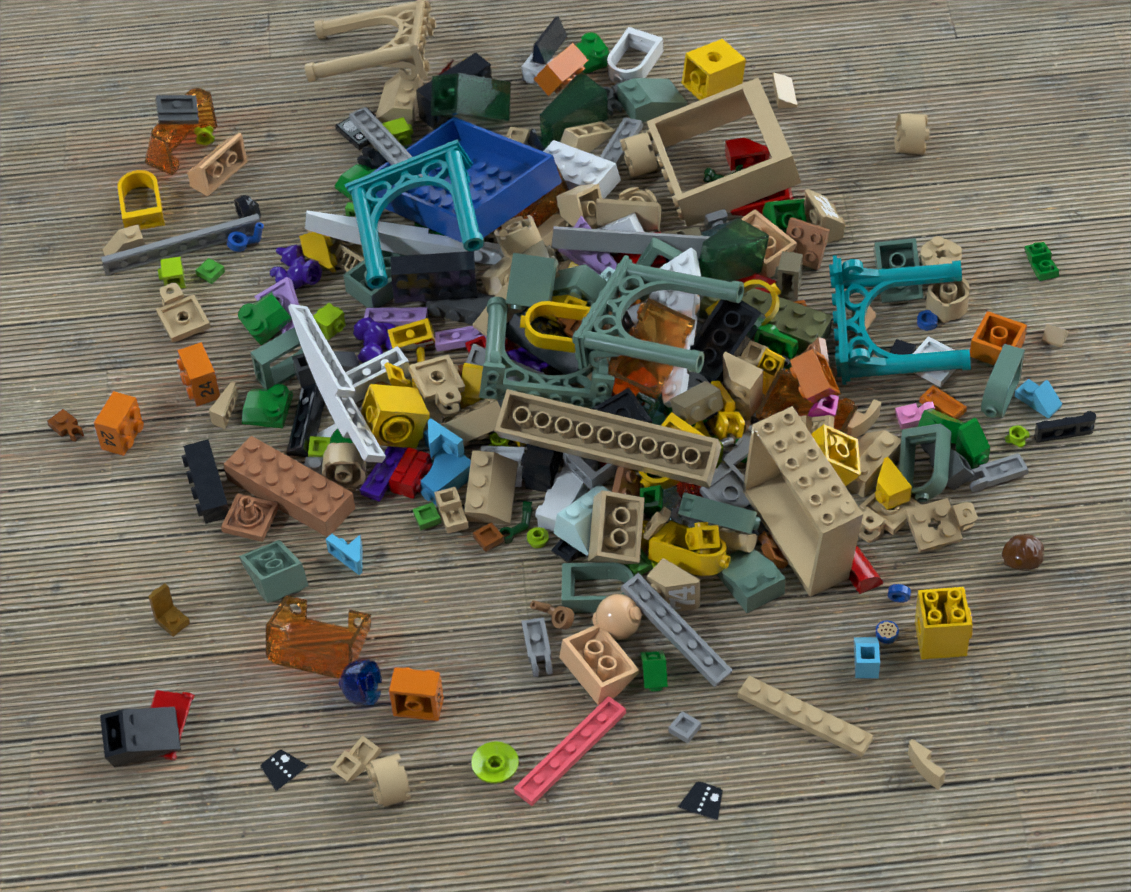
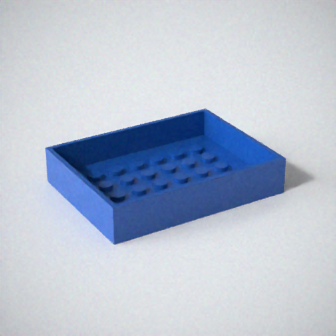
M453 117L406 149L414 157L448 142L459 141L473 163V166L467 170L470 177L468 185L479 232L483 238L562 183L553 155L456 117ZM387 162L373 172L387 168L391 164ZM442 167L431 170L429 176L435 177L442 170ZM448 174V176L444 180L451 184L450 177ZM420 186L410 189L392 200L385 208L462 243L452 195L442 187ZM387 189L378 191L376 193L377 197L382 198Z

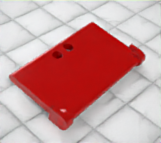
M155 690L150 708H176L179 737L181 740L191 702L194 700L195 695L188 692L175 693ZM177 751L161 755L158 757H164L166 760L175 761L177 758Z

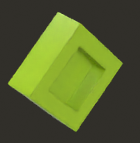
M310 436L308 457H323L327 446L330 444L331 437Z

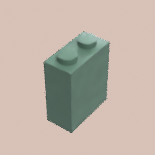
M513 253L506 303L511 305V309L523 310L524 307H531L541 301L552 302L558 260Z

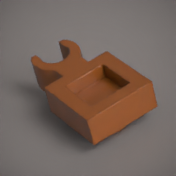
M64 409L47 420L48 426L61 437L68 434L70 439L76 442L74 434L79 433L84 436L82 428L77 426V419Z
M764 531L758 536L760 543L763 545L761 549L765 557L772 561L776 567L784 569L789 563L771 535L767 536Z

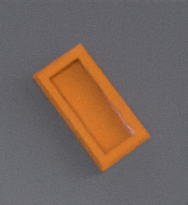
M934 385L919 399L921 404L933 402L935 410L955 419H959L967 412V406Z

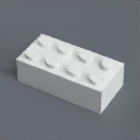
M555 140L543 151L553 155L562 183L553 188L555 191L566 192L579 185L599 184L602 199H605L621 181L616 163Z

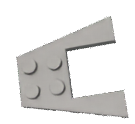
M752 425L748 427L742 438L737 441L733 449L725 456L718 468L715 469L710 488L703 486L700 488L699 493L704 498L755 511L743 493L745 477L735 467V465L748 457Z

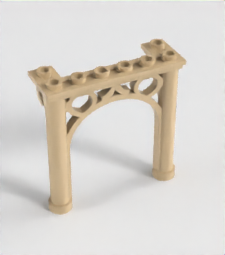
M417 0L324 21L322 19L315 21V32L319 40L327 38L329 35L380 24L393 25L399 30L389 43L374 51L320 63H306L305 73L308 82H316L320 78L381 65L382 67L399 68V75L404 80H412L417 74L419 78L427 79L428 71L431 69L429 61L424 58V46L427 44L425 37H428V34L429 37L433 36L434 28H436L435 18L430 15V1Z

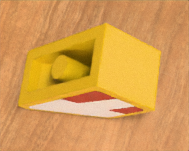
M428 318L388 330L392 349L398 346L400 350H416L417 347L424 348L435 344L433 327Z

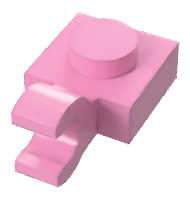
M926 402L919 408L916 403L895 408V414L901 429L918 426L924 410L931 408L935 410L933 402Z

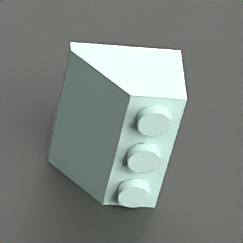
M598 484L564 508L556 516L554 534L587 556H589L593 498L602 490L612 492L601 484Z

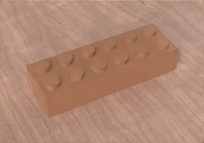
M250 436L224 463L228 481L260 499L277 502L279 510L326 537L330 536L355 510L354 497L351 491L253 436Z

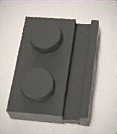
M156 95L158 125L198 124L196 95Z

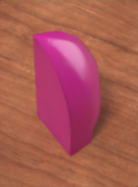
M829 395L820 399L811 407L808 416L830 415L834 417L839 396Z

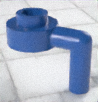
M260 222L256 223L253 236H246L244 233L237 231L230 233L227 246L233 251L241 252L247 248V244L259 243L264 225Z

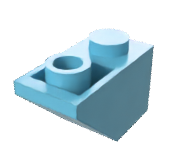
M854 637L855 678H879L880 652L877 637Z

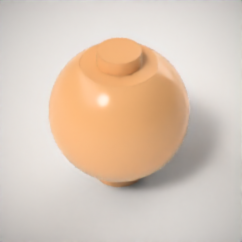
M613 594L601 601L597 611L593 614L592 620L594 625L599 624L608 631L613 639L620 640L632 636L638 630L642 612L629 596Z

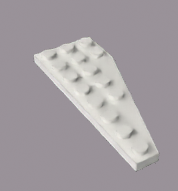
M692 247L659 268L701 276L697 252ZM676 290L652 292L646 301L656 318L657 343L690 350V346L694 344L697 323L695 309L699 305L700 297L697 294ZM657 363L663 403L670 408V399L687 391L689 374L686 368Z

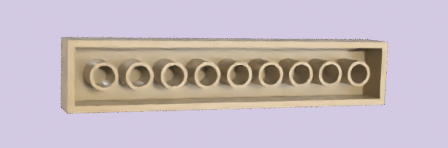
M509 389L506 390L494 430L501 438L707 488L711 486L722 447L719 439Z

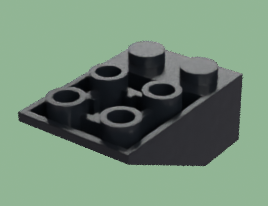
M175 707L121 709L100 715L104 756L114 768L181 750Z

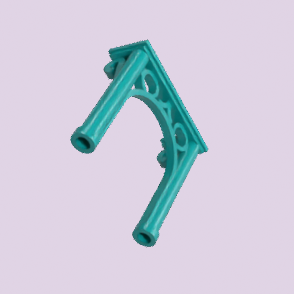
M458 140L448 142L345 184V188L353 200L367 270L366 281L370 288H382L388 283L378 235L379 218L392 200L410 189L420 186H438L448 190L453 198L464 249L467 251H477L484 246L483 236L479 232L468 185L470 177L467 170L473 166V163ZM442 167V170L435 177L428 176L431 170ZM448 174L450 177L451 184L444 180L448 176ZM387 189L382 198L377 197L376 193L378 191Z
M837 255L833 256V264H829L831 288H835L836 292L832 293V305L837 306V311H833V321L838 323V328L834 329L835 341H839V346H835L837 377H842V385H847L851 378L955 369H962V371L971 370L969 349L905 355L892 354L879 348L870 339L865 328L867 309L874 298L880 293L893 287L962 281L961 260L952 261V263L878 270L863 268L862 261L857 259H850L842 264L841 258H837ZM866 287H874L870 292L865 289ZM853 293H860L864 299L859 304H853L850 302L849 297ZM846 307L850 311L856 312L850 319H846ZM847 330L857 334V337L852 338L849 343ZM858 344H863L868 348V350L863 348H853Z

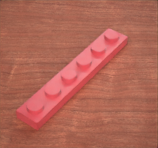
M608 696L514 787V793L533 806L626 714V708Z

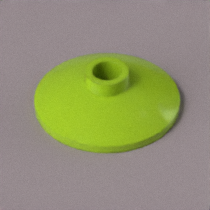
M488 742L474 752L471 760L472 770L484 782L501 783L507 781L516 773L519 765L518 755L513 747L504 742Z

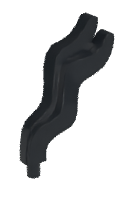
M532 128L528 144L536 146L540 151H544L546 146L541 136L537 135L536 129Z

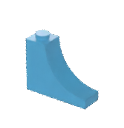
M427 429L426 431H424L425 445L429 448V435ZM443 448L434 455V462L430 471L421 480L422 496L437 506L434 492L456 487V490L465 485L469 480L471 460L464 454L457 458L453 454H448Z

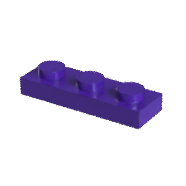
M388 446L384 452L385 459L382 463L375 465L360 488V495L380 502L390 487L389 479L407 448Z

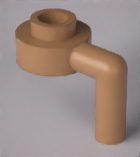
M535 600L530 603L531 609L550 614L555 628L566 630L572 626L574 613L571 608L565 606L554 607L551 604Z

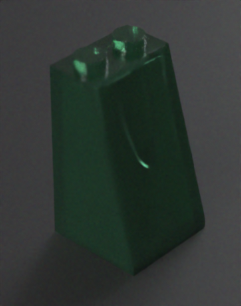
M585 73L577 74L540 114L541 138L546 148L553 140L561 142L566 128L607 121V91Z
M461 73L432 76L431 116L456 117L459 119L489 122L510 121L511 82Z
M740 218L736 219L703 241L699 259L701 277L732 282L761 273L769 235Z

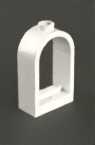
M628 27L608 55V76L614 84H618L628 79L645 78L663 53V38ZM629 47L648 53L641 64L634 69L623 70L616 67Z

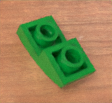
M1036 242L1024 246L1028 261L1039 281L1059 277V269L1051 259L1052 252L1044 242Z

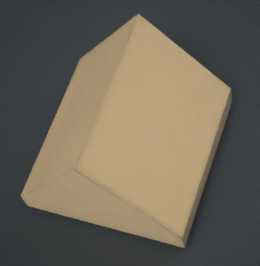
M1046 324L1042 342L1062 348L1069 331Z

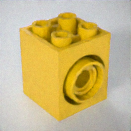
M723 38L685 54L681 84L699 100L705 99L742 84L746 59Z
M370 384L360 410L379 446L417 448L419 440L423 437L425 424L428 423L430 413L424 404L418 388Z
M825 424L811 434L845 486L861 475L858 439Z
M964 587L918 590L915 627L921 660L967 656L969 639L972 638L973 625Z

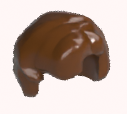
M1015 535L1005 544L1002 550L1003 564L1013 569H1036L1043 562L1044 546L1033 535Z

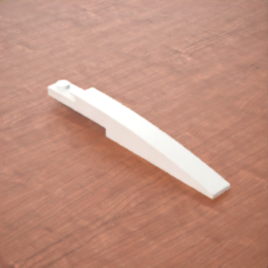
M306 211V230L361 245L355 217ZM378 221L381 250L403 255L467 251L464 249L463 243L447 236L429 234V228ZM484 242V246L481 249L474 251L475 262L495 265L504 257L499 244Z
M290 304L288 308L304 355L340 433L344 438L352 439L364 461L382 463L386 456L352 398L356 390L307 306Z

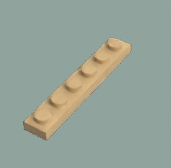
M748 676L738 691V698L860 757L864 755L873 740L872 734L751 676Z

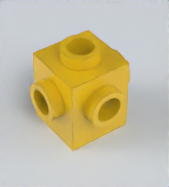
M708 522L694 523L695 527L687 529L685 541L689 551H697L699 554H711L710 550L720 548L718 525L708 526Z

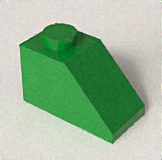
M932 408L924 410L918 427L941 423L951 431V443L956 444L958 427L965 424V422Z
M975 417L958 427L955 449L958 454L967 459L971 469L986 464L989 461L990 445L979 421Z
M664 651L641 652L644 688H649V691H661L663 687H668Z

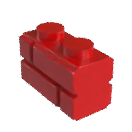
M408 447L389 479L390 491L411 499L415 498L417 492L422 491L421 480L428 474L433 465L430 454L423 451L418 452V450Z

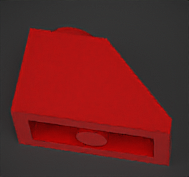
M745 137L725 140V156L731 171L736 170L738 165H743V169L769 160L770 152L767 146Z

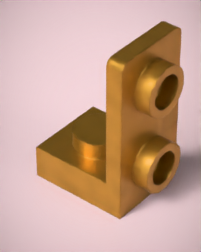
M166 583L152 591L148 598L155 622L174 637L190 624L189 618L174 606L169 586Z

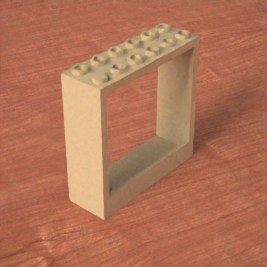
M759 78L647 121L649 129L646 132L650 140H654L651 144L655 155L659 154L656 156L660 168L664 167V169H661L665 181H670L666 183L670 194H675L671 197L675 207L680 206L677 212L680 220H685L687 227L703 222L706 214L723 209L728 212L801 183L793 155ZM753 114L768 147L771 159L682 193L665 148Z
M793 406L753 424L743 493L811 597L849 579L864 514Z

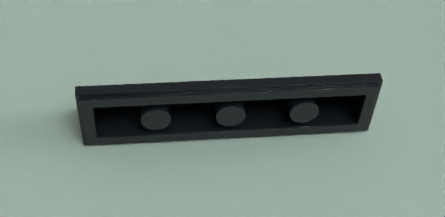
M556 16L535 42L532 56L534 63L546 65L567 38L566 31L559 17Z
M316 383L301 388L286 452L288 456L308 457L310 436L317 437L325 401Z

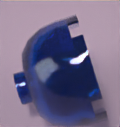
M359 659L345 667L339 679V686L348 701L357 705H374L381 695V690L377 691L378 683H382L380 668L375 661Z

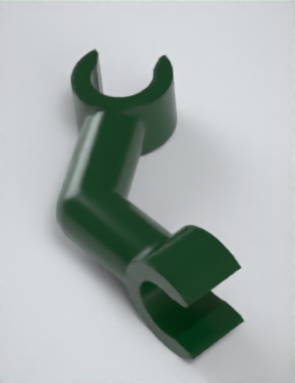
M738 165L736 171L730 174L743 170V165ZM706 168L703 181L710 183L725 176L717 174L711 168Z
M523 501L521 523L512 528L503 527L500 529L499 532L502 535L509 534V536L504 538L505 544L511 543L515 535L530 527L533 510L532 502Z

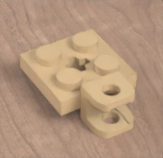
M176 283L160 288L163 307L156 309V313L172 343L211 328L210 322L194 294L184 298L182 290ZM168 290L174 291L172 294L167 293ZM180 317L188 318L185 321H180Z
M449 354L409 365V372L424 402L435 400L434 404L443 417L459 413L460 393L465 391V385ZM433 376H436L437 378H442V379H440L439 381H436V380H433ZM445 406H451L452 409L447 410L445 409Z
M874 492L859 506L864 514L859 537L868 543H872L884 534V529L894 535L908 522L904 513L905 510L922 504L910 497V501L894 507V510H887L882 503L880 504L877 501ZM868 530L869 532H872V534L867 535L864 533V531Z
M948 498L909 508L904 512L919 553L961 542L963 539L961 532L971 529L978 518L972 503L965 502L953 505L951 508ZM931 521L939 524L937 530L928 526Z

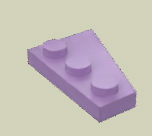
M288 277L254 296L258 301L272 291L289 315V305H299L293 282ZM291 320L280 331L285 333L294 328L293 321Z

